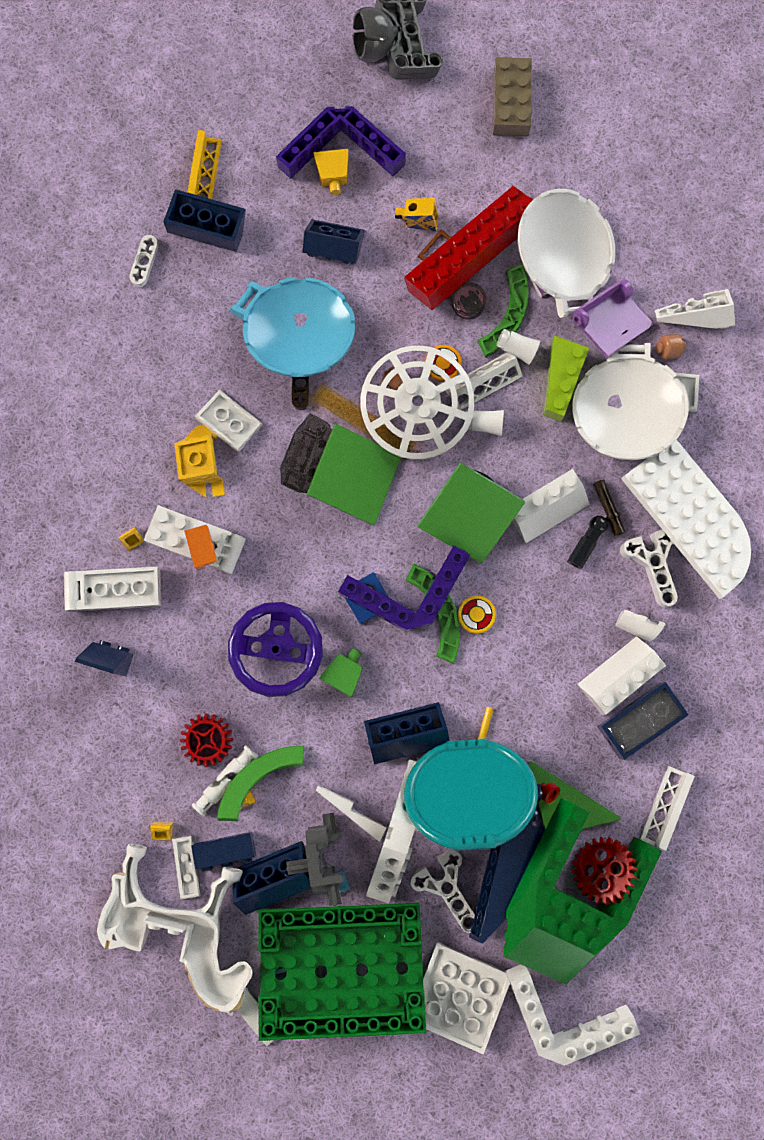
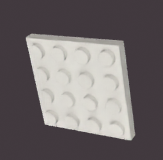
M437 942L423 978L426 1029L484 1054L510 985L506 971Z

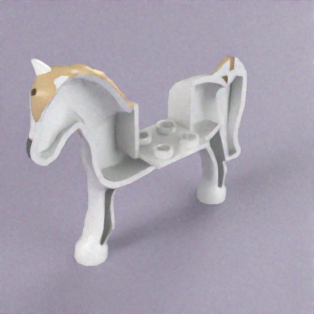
M128 844L126 857L122 863L123 872L112 876V892L102 909L98 922L97 934L102 946L108 949L126 947L134 951H141L146 943L150 929L160 930V927L168 929V933L173 935H179L180 932L183 933L186 930L179 961L185 963L184 968L188 971V978L197 997L203 1001L207 1008H212L218 1012H226L233 1016V1012L239 1010L242 1006L244 989L252 977L253 970L247 961H240L231 968L220 971L217 954L220 939L219 916L226 891L230 885L240 881L242 870L233 867H223L221 878L212 882L208 903L201 909L163 907L145 898L138 884V861L145 856L147 847L139 844Z

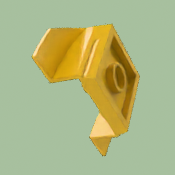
M197 425L184 440L174 443L179 480L204 497H206V483L211 482L213 497L225 495L223 479L217 476L213 440L217 439V435L204 425Z

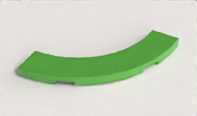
M523 264L505 271L510 288L509 306L501 323L493 331L477 341L484 357L501 349L496 344L504 329L516 333L524 319L529 297L528 279Z
M413 563L406 582L414 585L426 595L435 577ZM448 595L437 615L440 624V644L436 657L454 664L459 648L460 626L455 605L450 595Z
M304 745L273 750L245 766L232 780L224 793L218 810V821H238L246 795L252 787H255L261 780L267 777L266 775L276 770L303 766Z

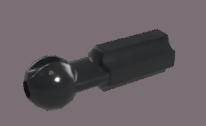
M597 515L590 520L588 530L581 537L567 561L569 564L580 570L583 568L597 545L598 538L607 530L608 522L605 517Z

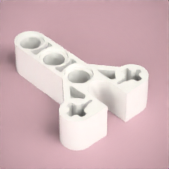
M659 530L650 535L654 547L652 552L645 548L642 537L639 536L623 543L620 547V554L626 559L634 560L646 569L657 604L660 607L666 608L674 605L678 599L666 563L670 547L674 543L671 539L660 540L664 536H668L663 530ZM627 547H630V548H632V547H633V548L637 547V548L634 549L632 552H631V551H627V549H626ZM652 557L657 559V566L651 564L650 559ZM657 576L663 577V585L657 582ZM663 594L669 595V603L663 600Z
M449 849L436 857L444 869V874L441 878H433L424 865L411 875L410 883L416 891L421 892L425 890L442 896L461 928L465 932L471 933V926H464L463 922L467 917L474 919L475 914L457 887L458 867L462 863V857L458 851ZM451 854L453 856H458L456 857L457 862L454 864L452 862H447L450 860L449 855ZM416 877H419L420 879H421V878H425V879L422 880L423 885H421V886H420L419 884H416V885H415V884H414V883L416 882V879H415V878H416ZM445 882L452 884V889L449 892L441 890ZM455 900L463 901V906L460 909L452 907Z

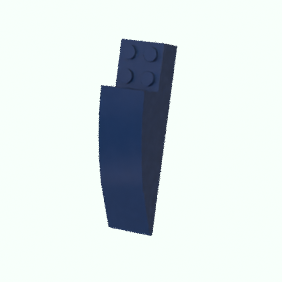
M537 784V787H538V801H537V802H539V801L541 800V797H542V790H541V785H540V784ZM536 809L532 819L523 831L510 841L490 849L475 910V917L472 922L471 933L469 934L470 938L483 944L507 919L506 910L546 830L532 825L537 818L538 812Z

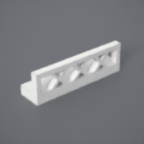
M508 352L467 374L472 384L473 393L477 386H484L481 393L474 394V403L523 376L517 358ZM514 366L516 374L510 377L506 376L508 369ZM493 377H500L497 384L494 386L490 385ZM465 382L455 385L457 397L467 394V398L463 403L459 404L458 402L457 409L459 410L469 406V396ZM447 389V394L452 398L450 389Z
M670 766L667 767L640 840L665 851L667 850L695 777L694 775L679 771ZM671 772L681 776L679 783L671 786L668 780ZM670 790L673 796L672 801L664 805L661 798L662 794ZM663 808L666 817L664 821L657 823L654 817L655 812ZM656 827L659 834L656 842L646 838L648 830Z

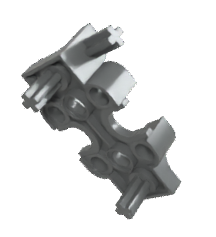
M333 812L322 814L323 825L308 827V830L305 831L307 859L286 862L288 875L309 872L310 886L313 888L314 895L328 893L329 906L342 904L339 883H343L342 873H335V866H329L324 858L323 849L329 848L328 843L342 839L341 831L336 832Z

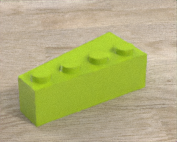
M555 335L553 336L550 344L543 416L562 421L587 356L588 347Z

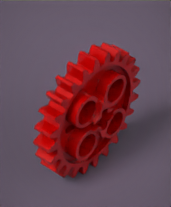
M600 837L598 842L593 838L592 845L585 842L587 848H579L582 852L581 855L575 854V857L579 860L578 862H572L573 865L577 866V869L572 870V873L577 874L573 881L580 882L576 888L579 890L583 889L581 894L585 897L588 895V900L593 901L595 899V902L601 904L603 900V903L608 905L610 899L613 903H617L616 897L623 900V892L630 894L627 887L635 886L631 883V879H637L632 874V872L638 870L632 866L636 860L629 858L633 853L626 851L627 846L624 844L620 846V841L615 840L613 843V839L608 837L607 841L605 838ZM606 851L607 856L601 861L600 856ZM621 865V872L615 874V868ZM593 867V874L588 876V869ZM607 880L608 887L603 890L602 883Z

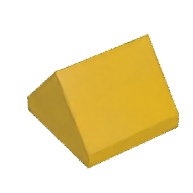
M136 527L118 537L128 551L144 542Z
M153 822L150 826L152 840H172L173 823Z

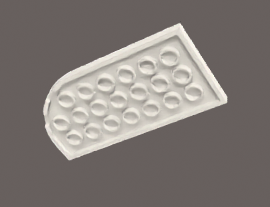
M677 440L666 450L647 458L621 478L719 599L727 595L742 581L751 559V544L747 529L738 513Z

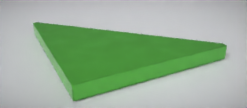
M532 761L528 762L537 784L545 783L547 785L553 782L560 788V793L553 802L546 803L542 799L538 802L544 829L547 828L561 798L590 812L582 829L621 820L618 815Z

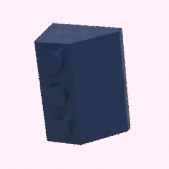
M311 219L304 231L302 253H306L310 257L321 256L330 261L340 260L345 264H356L365 230Z

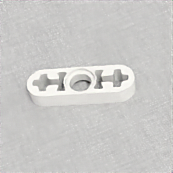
M146 235L142 238L130 272V280L136 287H142L147 283L159 248L157 239L152 235ZM152 241L154 246L151 245L148 250L146 243ZM142 258H149L147 265H140ZM139 269H141V276L143 279H139L138 281H136L134 277L139 276Z

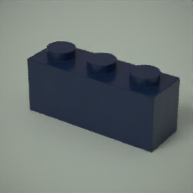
M252 831L191 845L195 870L201 869V872L212 870L213 866L220 864L221 868L232 866L233 862L238 860L241 863L251 862L252 858L256 856Z

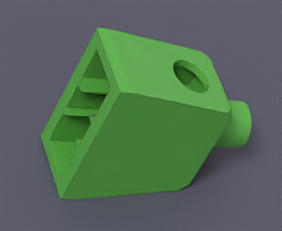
M352 648L347 658L338 654L319 678L352 697L363 670L362 666L356 664L362 653Z

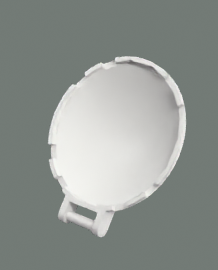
M552 189L533 199L526 207L518 229L519 252L525 269L542 290L555 297L557 312L560 318L573 315V312L581 307H568V301L582 300L584 305L593 299V295L607 283L611 276L612 265L615 263V241L608 220H604L599 212L600 208L593 201L587 200L580 196L579 192L569 189Z
M644 343V345H625L612 354V357L608 358L607 361L592 367L575 390L572 411L576 428L582 438L593 449L606 456L620 460H640L652 457L671 446L680 436L686 424L689 411L686 389L672 369L667 365L664 366L656 362L654 358H650V343ZM618 352H644V354H618ZM619 395L622 404L620 408L608 406V400L611 396Z

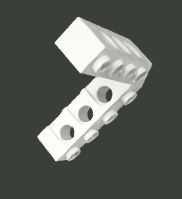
M410 759L366 894L367 897L388 904L391 896L395 897L408 863L407 860L410 859L413 848L409 846L414 831L418 832V829L408 816L404 803L406 780L411 769L416 764V761Z
M518 965L506 970L534 1047L541 1057L565 1066L640 1035L635 1018L627 1005L616 1008L614 1012L602 1017L599 1015L597 1019L585 1024L580 1023L577 1027L568 1031L552 1034L527 967Z

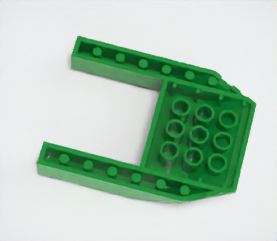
M561 798L506 910L508 924L507 930H505L504 938L506 943L503 956L563 984H567L628 925L662 851L633 837L627 851L633 853L629 858L636 860L632 866L638 870L632 872V874L637 879H631V883L635 886L627 887L630 894L623 892V900L616 897L617 903H613L609 899L608 905L602 902L598 909L555 888L558 877L590 813L576 804ZM621 865L619 866L616 874H619L621 872Z

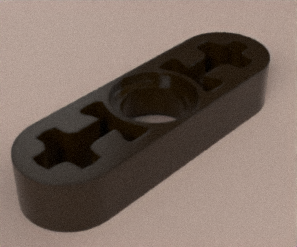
M309 376L292 377V404L297 410H304L309 405ZM298 379L306 381V385L302 388L297 387L295 383ZM298 392H302V398L306 400L302 402V405H298V402H295V400L299 399Z

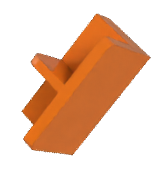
M207 525L184 531L196 570L205 569V565L217 562L214 550L215 545L212 542Z

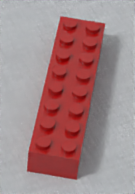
M515 186L509 188L404 276L408 292L429 309H435L518 238L521 217L533 199Z

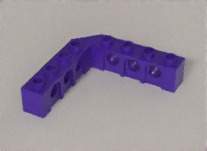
M345 106L344 109L326 107L276 156L278 168L291 179L314 157V152H319L342 131L391 176L397 174L406 163V153L353 106Z
M453 545L416 613L349 575L346 576L338 590V594L405 632L433 624L468 561L470 554Z

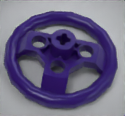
M285 602L263 603L246 611L235 623L228 640V661L235 677L250 691L266 697L288 696L303 689L317 674L323 657L322 636L315 621L301 608ZM271 614L269 630L259 637L243 635L244 631L254 620ZM291 617L296 619L305 628L311 644L297 643L289 633ZM281 625L284 627L285 632L282 636L274 634L276 626ZM255 642H261L262 650L258 653L252 650V645ZM276 646L279 647L278 653H274L272 651V649L276 648ZM294 647H298L301 650V655L298 658H292L290 655V651ZM240 654L307 664V667L296 679L286 684L268 685L255 680L245 670Z

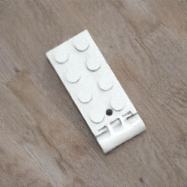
M158 505L143 541L192 560L184 531L207 525L212 542L217 546L214 549L217 562L207 566L232 574L246 538Z
M156 566L64 572L65 611L162 607L160 568Z

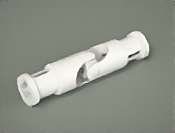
M245 745L237 758H233L218 775L217 779L203 791L202 797L196 803L193 802L192 806L199 814L206 816V811L223 797L236 775L251 763L253 759L258 758V755ZM234 772V777L230 779L227 774Z

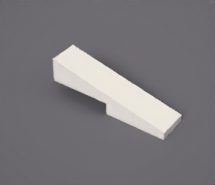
M320 785L317 786L316 791L376 840L381 841L386 825L352 810L354 801Z

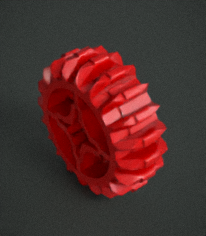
M205 713L204 720L201 715H197L198 722L191 718L192 726L189 724L184 725L188 732L181 731V734L186 736V739H180L181 743L186 742V746H182L181 750L188 749L184 756L189 757L192 755L191 763L198 759L197 766H201L203 761L205 767L209 766V761L215 766L217 765L216 758L219 762L224 761L221 754L228 756L229 753L225 749H232L231 745H227V741L231 742L234 740L233 738H227V735L231 734L232 730L225 731L229 724L221 725L224 720L223 718H219L216 722L217 715L215 714L211 716L210 720L208 713ZM206 723L213 725L206 733L196 729ZM217 730L220 731L222 736L221 746L215 741ZM192 734L198 739L196 751L191 743ZM210 735L211 739L209 740H211V744L204 745L203 737L201 736L207 737ZM207 747L217 751L210 757L200 755Z

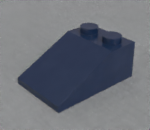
M100 640L99 643L92 642L76 657L75 662L112 674L127 676L134 654L129 653L130 649L118 646L115 649L110 647L111 643Z

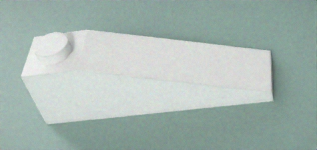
M725 289L703 294L705 299L699 301L694 298L688 299L684 306L672 304L655 310L657 322L726 329L735 325L734 303L729 290Z

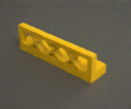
M198 130L187 193L199 196L205 192L208 198L212 199L222 140L207 138L206 132L203 130ZM207 143L217 144L216 150L209 153L206 149ZM210 158L214 164L213 167L206 170L203 164ZM208 175L211 182L204 187L200 182L203 177Z

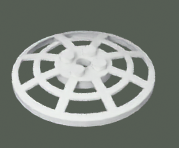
M408 346L388 353L372 367L362 387L361 413L367 431L383 449L401 458L424 460L447 452L462 439L473 417L474 393L468 375L454 358L432 347ZM409 351L428 352L425 362L413 361L401 364L397 355ZM437 354L448 360L459 371L460 375L450 379L442 369L433 365L435 355ZM390 359L395 369L385 377L381 386L370 384L376 371ZM423 367L421 378L410 379L405 369ZM433 370L438 373L446 382L435 386L428 380L430 371ZM396 374H399L403 383L398 390L386 388L390 380ZM465 382L469 396L468 413L457 409L458 397L455 385ZM447 389L451 391V407L441 404L440 393ZM367 391L378 394V410L381 417L373 422H370L366 408ZM384 395L395 398V409L388 413H385ZM419 396L423 399V404L415 406L412 403V399ZM438 411L449 414L444 424L437 429L432 419ZM400 416L407 422L405 431L402 432L397 429L390 420ZM454 417L465 420L459 433L445 445L440 434L449 427ZM426 423L430 433L412 435L414 425ZM385 424L392 433L402 438L400 449H396L386 443L376 433L375 429ZM433 438L438 447L434 451L425 453L407 452L410 441H426Z

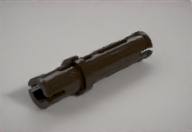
M605 480L595 482L593 486L599 496L606 513L605 518L609 521L614 536L625 533L626 530L620 520V512H617Z

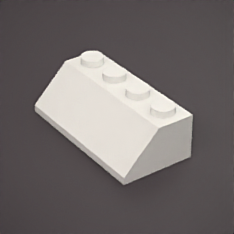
M571 469L523 498L525 504L512 523L524 542L528 543L589 506L590 503L584 486L575 471Z
M636 636L577 685L601 715H606L666 665L652 648Z

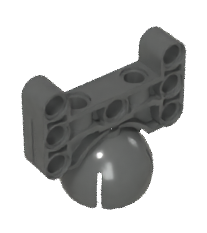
M376 0L375 7H362L358 9L354 15L353 29H364L365 32L353 33V46L356 57L363 62H376L388 55L389 74L394 79L436 77L443 64V58L435 52L425 53L417 14L423 11L427 0Z

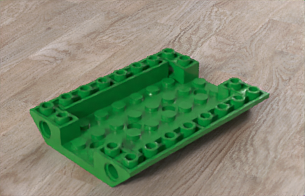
M420 903L258 910V952L260 953V996H258L259 1041L426 1033ZM404 962L408 965L406 974L401 975L397 972L396 966L398 963ZM359 964L367 966L368 972L365 976L357 975L356 967ZM319 966H325L327 969V975L324 978L316 976V969ZM282 967L286 970L287 975L283 980H278L275 972L278 968Z

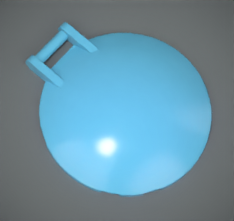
M308 277L306 279L286 278L279 280L280 283L271 287L268 285L265 288L251 281L247 286L248 289L236 305L230 308V312L243 320L245 344L250 354L259 364L280 375L306 377L330 369L346 355L355 335V318L345 296L335 287L321 280ZM253 293L256 294L245 310L242 309ZM303 313L307 315L304 326H296L295 314Z

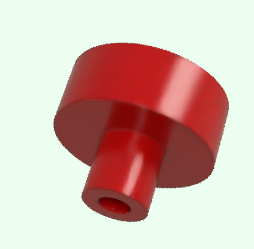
M553 782L547 785L545 783L540 784L542 790L541 799L546 803L553 802L558 797L560 788Z

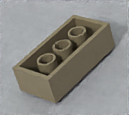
M495 58L493 135L529 136L531 128L532 58Z

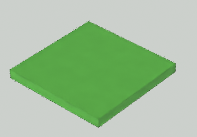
M334 424L306 495L370 525H375L401 457L389 453L380 445L338 424Z
M460 462L417 526L451 547L454 545L469 553L472 559L482 564L521 510L525 501Z

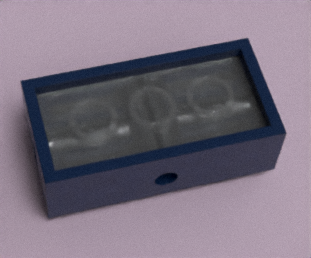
M662 682L597 727L618 758L625 760L689 714L668 684Z

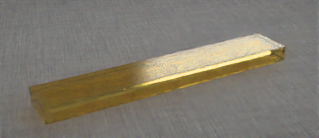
M321 383L311 399L372 438L364 424L361 408ZM368 413V418L370 422H373L377 419L376 417ZM385 424L375 429L376 433L386 443L396 449H400L402 438L392 433ZM409 442L407 452H411L416 444L415 442Z

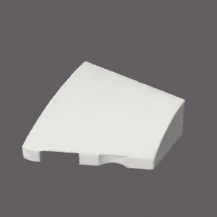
M624 610L620 613L615 626L651 642L660 634L666 623L659 621V624L650 621L646 616Z

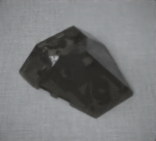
M310 413L296 429L280 466L281 485L298 493H307L332 431L328 422Z

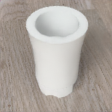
M504 329L499 336L496 346L503 348L502 350L516 356L529 365L538 350L540 340L528 338Z
M474 410L468 430L472 429V431L502 436L504 410Z

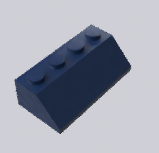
M175 189L163 222L167 233L237 252L243 235L246 209Z
M439 702L364 721L374 765L430 751L450 741Z
M300 841L238 867V869L242 870L240 881L232 884L233 904L243 914L247 915L311 889L309 872L288 875L286 862L307 859L304 843Z

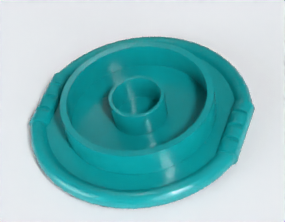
M485 739L447 741V743L430 750L413 766L404 788L406 811L414 826L431 841L454 849V851L491 849L510 841L528 825L533 817L538 801L536 779L526 761L510 748Z

